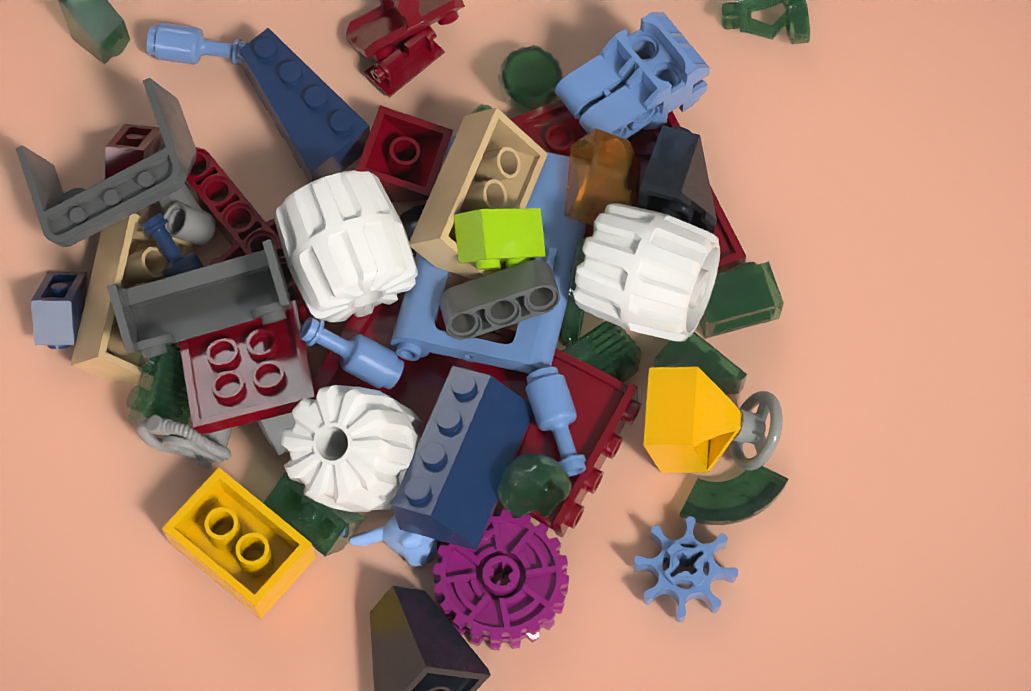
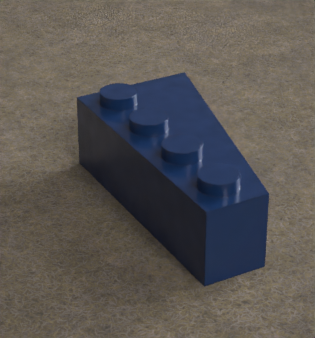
M267 28L239 50L247 78L265 109L270 113L276 128L282 138L284 137L293 153V157L299 167L302 168L309 183L344 171L362 156L370 134V126L275 33Z

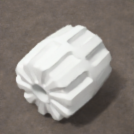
M353 170L322 177L293 192L276 209L275 224L288 268L311 314L316 319L341 322L345 321L352 314L356 317L371 314L374 307L381 303L388 305L398 300L397 293L409 291L416 284L415 277L418 275V270L408 237L395 208L375 174L369 171L358 172Z
M618 203L607 205L604 214L599 213L594 221L593 236L586 237L582 248L585 258L576 269L575 304L585 312L625 329L676 342H684L697 328L708 305L720 260L719 238L706 230L660 212Z
M333 385L319 389L316 400L303 398L292 410L295 419L293 427L284 429L282 432L281 445L287 448L290 454V460L284 465L289 479L306 485L304 495L334 509L354 513L392 509L391 504L421 438L418 427L422 424V421L411 409L381 391L363 387Z

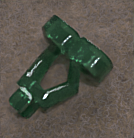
M737 0L738 3L729 2L722 5L721 23L722 27L726 30L740 28V32L773 40L785 27L786 34L792 45L809 43L810 23L806 0ZM780 4H783L785 12L772 25L752 18V13Z

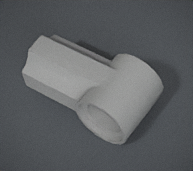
M185 183L178 191L155 202L164 219L167 218L169 221L165 224V228L171 237L200 246L210 241L215 231V219L209 212L200 209Z

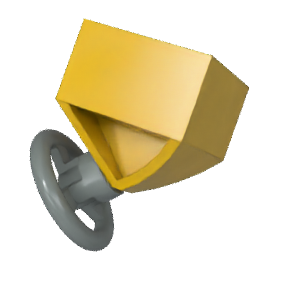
M699 367L649 368L643 445L661 473H709L729 444L734 461L744 470L758 469L770 459L779 442L783 423L782 408L774 394L768 391L756 392L749 396L739 409ZM758 406L757 412L753 413L754 408ZM769 411H770V428H769L768 436H767V439H766V437H765V431H766V424H765V422H766L768 413H769ZM746 442L754 444L757 454L752 458H747L742 444Z

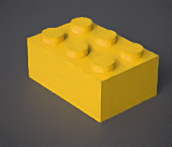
M219 467L162 528L168 542L259 619L266 615L316 559L313 545L310 541Z

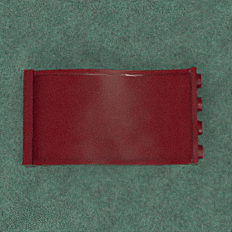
M405 292L397 293L398 300L390 305L381 303L375 306L371 314L363 317L352 315L340 337L350 341L355 335L361 334L396 352L390 342ZM440 308L435 326L441 331H446ZM503 327L474 338L510 344L515 338L516 331ZM556 348L551 367H557L559 374L564 375L577 413L576 420L569 425V431L577 455L585 456L586 470L574 476H562L561 470L557 467V463L561 461V456L552 431H542L539 429L533 415L499 500L530 515L533 519L553 529L556 535L563 538L568 527L574 529L579 523L585 508L581 503L588 492L594 494L604 474L600 470L607 457L613 459L617 454L623 437L619 435L626 423L629 425L634 423L642 403L638 402V386L632 383L628 386L600 369ZM333 351L329 352L313 378L316 396L319 389L333 385L363 387L381 391L411 409L422 421V424L418 427L421 436L452 366L491 375L530 403L525 390L528 385L526 377L529 373L478 362H469L464 359L429 352L425 357H420L416 361L406 360L398 356L399 359L403 360L404 368L399 380L391 389L384 387L378 389L345 372L340 367L341 356Z

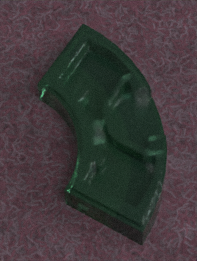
M578 238L570 270L568 302L562 325V346L573 348L579 345L585 311L580 309L574 300V290L577 286L575 283L576 269L585 258L582 250L585 242L583 238Z
M763 466L755 470H745L739 476L723 482H710L697 478L679 517L686 519L692 516L696 519L695 523L706 525H728L745 521L767 509L783 492L789 478Z

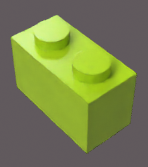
M541 208L478 209L454 215L459 264L475 263L476 270L501 268L500 262H505L507 269L528 262L530 259L546 256Z

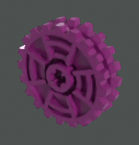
M503 509L500 516L492 515L478 551L448 543V546L440 545L437 551V556L439 557L438 564L433 566L436 603L440 604L442 612L449 621L453 620L454 627L461 635L468 633L471 636V644L479 646L483 641H487L490 643L491 650H500L502 643H509L512 649L520 648L521 640L524 638L529 639L533 643L539 639L540 629L550 630L555 625V613L561 614L564 609L565 595L568 593L569 575H566L567 557L566 555H560L561 543L558 538L549 539L547 536L548 527L543 523L537 526L530 523L531 516L523 513L518 519L512 517L511 510ZM501 573L502 578H504L505 574L508 575V584L501 586L500 581L494 584V575Z

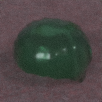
M531 45L511 51L504 58L497 78L504 100L519 110L529 112L550 104L557 99L555 88L563 79V73L559 61L550 52L544 51L539 46Z

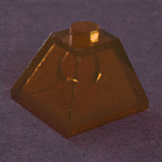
M596 128L571 145L564 216L594 226V221L599 213L604 214L605 208L609 204L618 203L638 207L641 166L629 140Z

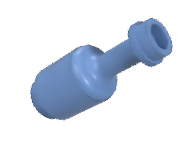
M161 22L159 25L150 26L146 47L148 55H155L157 60L195 65L199 63L201 56L209 55L230 58L233 65L242 64L239 50L248 42L241 41L236 38L234 44L206 40L202 29L198 27Z
M309 317L302 326L299 338L305 341V344L308 346H312L316 342L341 356L340 367L345 372L378 389L381 387L391 389L399 380L404 368V362L398 358L396 352L361 334L355 335L350 341L345 340L323 328L324 321L321 319L316 320Z
M546 367L530 373L526 377L528 385L525 390L538 428L542 431H552L561 456V461L557 463L558 469L561 470L563 477L574 476L585 471V456L577 455L569 431V425L576 420L577 413L564 375L559 374L557 367Z

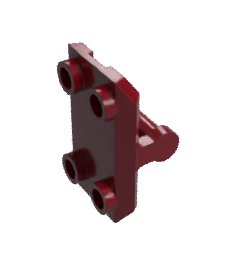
M380 0L379 7L349 22L346 38L366 58L373 57L375 60H382L394 52L393 45L436 22L439 25L453 23L459 17L458 10L464 8L465 5L462 0Z

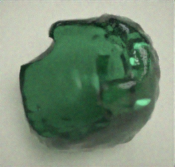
M528 453L518 456L507 466L501 477L497 496L504 508L517 517H522L535 511L539 512L541 517H548L555 507L568 497L572 484L568 473L553 458L545 454Z

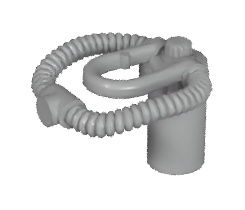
M153 415L150 419H145L138 423V435L147 445L159 451L162 450L163 452L174 453L175 455L178 453L179 456L182 454V456L189 457L191 460H198L199 466L211 468L213 462L221 463L231 457V450L227 448L232 428L201 435L196 430H193V428H189L188 425L173 422L171 419L161 418L157 415ZM154 434H158V435H171V434H176V435L183 436L184 438H187V439H183V438H179V437H174V436H164V438L161 439V438H158L157 436H155Z

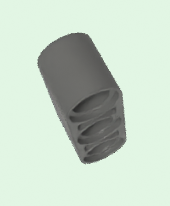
M532 260L453 286L441 295L439 303L449 336L454 339L465 340L553 310L560 301V292L550 265L542 260Z

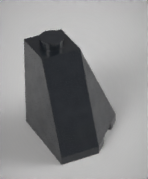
M662 125L640 187L638 208L672 216L714 234L717 218L701 137L684 127L676 126L671 128Z
M392 586L370 611L374 691H477L491 676L487 666L426 591Z

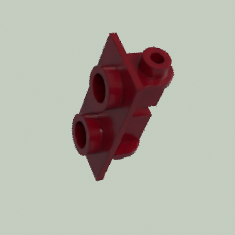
M428 26L404 39L394 47L392 54L385 59L376 61L364 71V74L390 98L442 56L445 51L434 41L437 35Z

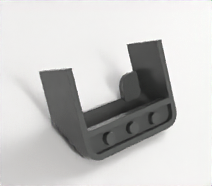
M150 77L143 80V84L164 143L161 145L159 152L87 190L84 188H74L63 193L54 164L23 145L16 148L43 234L49 241L61 247L72 246L178 191L185 183L196 161V147L179 100Z
M271 240L263 241L264 250L129 289H124L117 284L107 286L125 351L130 353L142 352L143 358L148 359L167 353L166 345L260 318L263 325L286 319L285 311L291 309L292 304L275 245Z

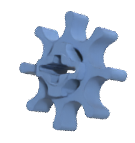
M692 516L686 518L684 525L685 535L678 540L668 539L664 536L658 525L653 526L650 532V539L659 545L661 553L657 557L649 559L637 555L633 562V569L635 571L647 570L652 572L657 578L658 583L653 588L644 592V604L650 605L660 595L673 597L678 606L675 614L677 622L684 621L686 616L685 604L691 599L703 600L707 603L712 613H717L721 606V600L712 594L710 585L716 580L734 583L738 575L737 568L720 567L713 559L715 552L725 548L728 540L727 536L721 533L710 544L700 543L693 535L696 519ZM663 563L668 567L665 571L663 570ZM679 564L684 568L694 564L692 574L688 571L677 574ZM705 567L707 568V576L703 572Z

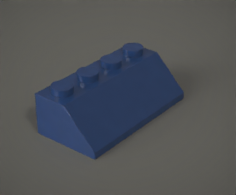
M452 366L410 465L391 504L399 529L478 551L534 414L530 403L491 375Z

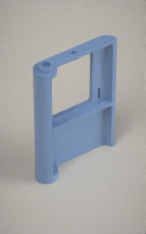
M456 136L450 138L443 164ZM546 152L548 153L526 206V208H541L546 256L536 258L535 260L545 261L552 268L560 292V301L553 310L519 322L515 338L510 344H501L474 337L465 340L454 339L446 331H441L435 326L440 310L439 300L445 292L450 272L434 267L417 253L415 257L418 275L415 277L416 284L411 290L405 291L390 342L392 348L396 350V354L403 359L416 361L420 357H425L429 352L464 359L469 362H478L529 374L542 368L551 367L600 175L599 169L589 161ZM577 241H578V249H577V255H576V259H575V249H576V245H577Z

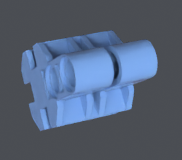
M651 12L641 18L639 30L629 36L626 29L615 34L601 50L600 55L566 75L557 84L555 94L575 119H580V125L599 149L605 151L642 128L644 130L659 128L667 123L668 113L679 107L681 112L692 107L707 90V83L702 79L709 75L710 67L664 12Z

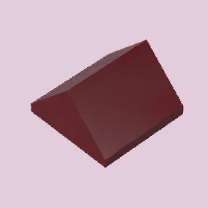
M380 105L356 171H369L379 178L391 203L428 200L440 171L453 130Z

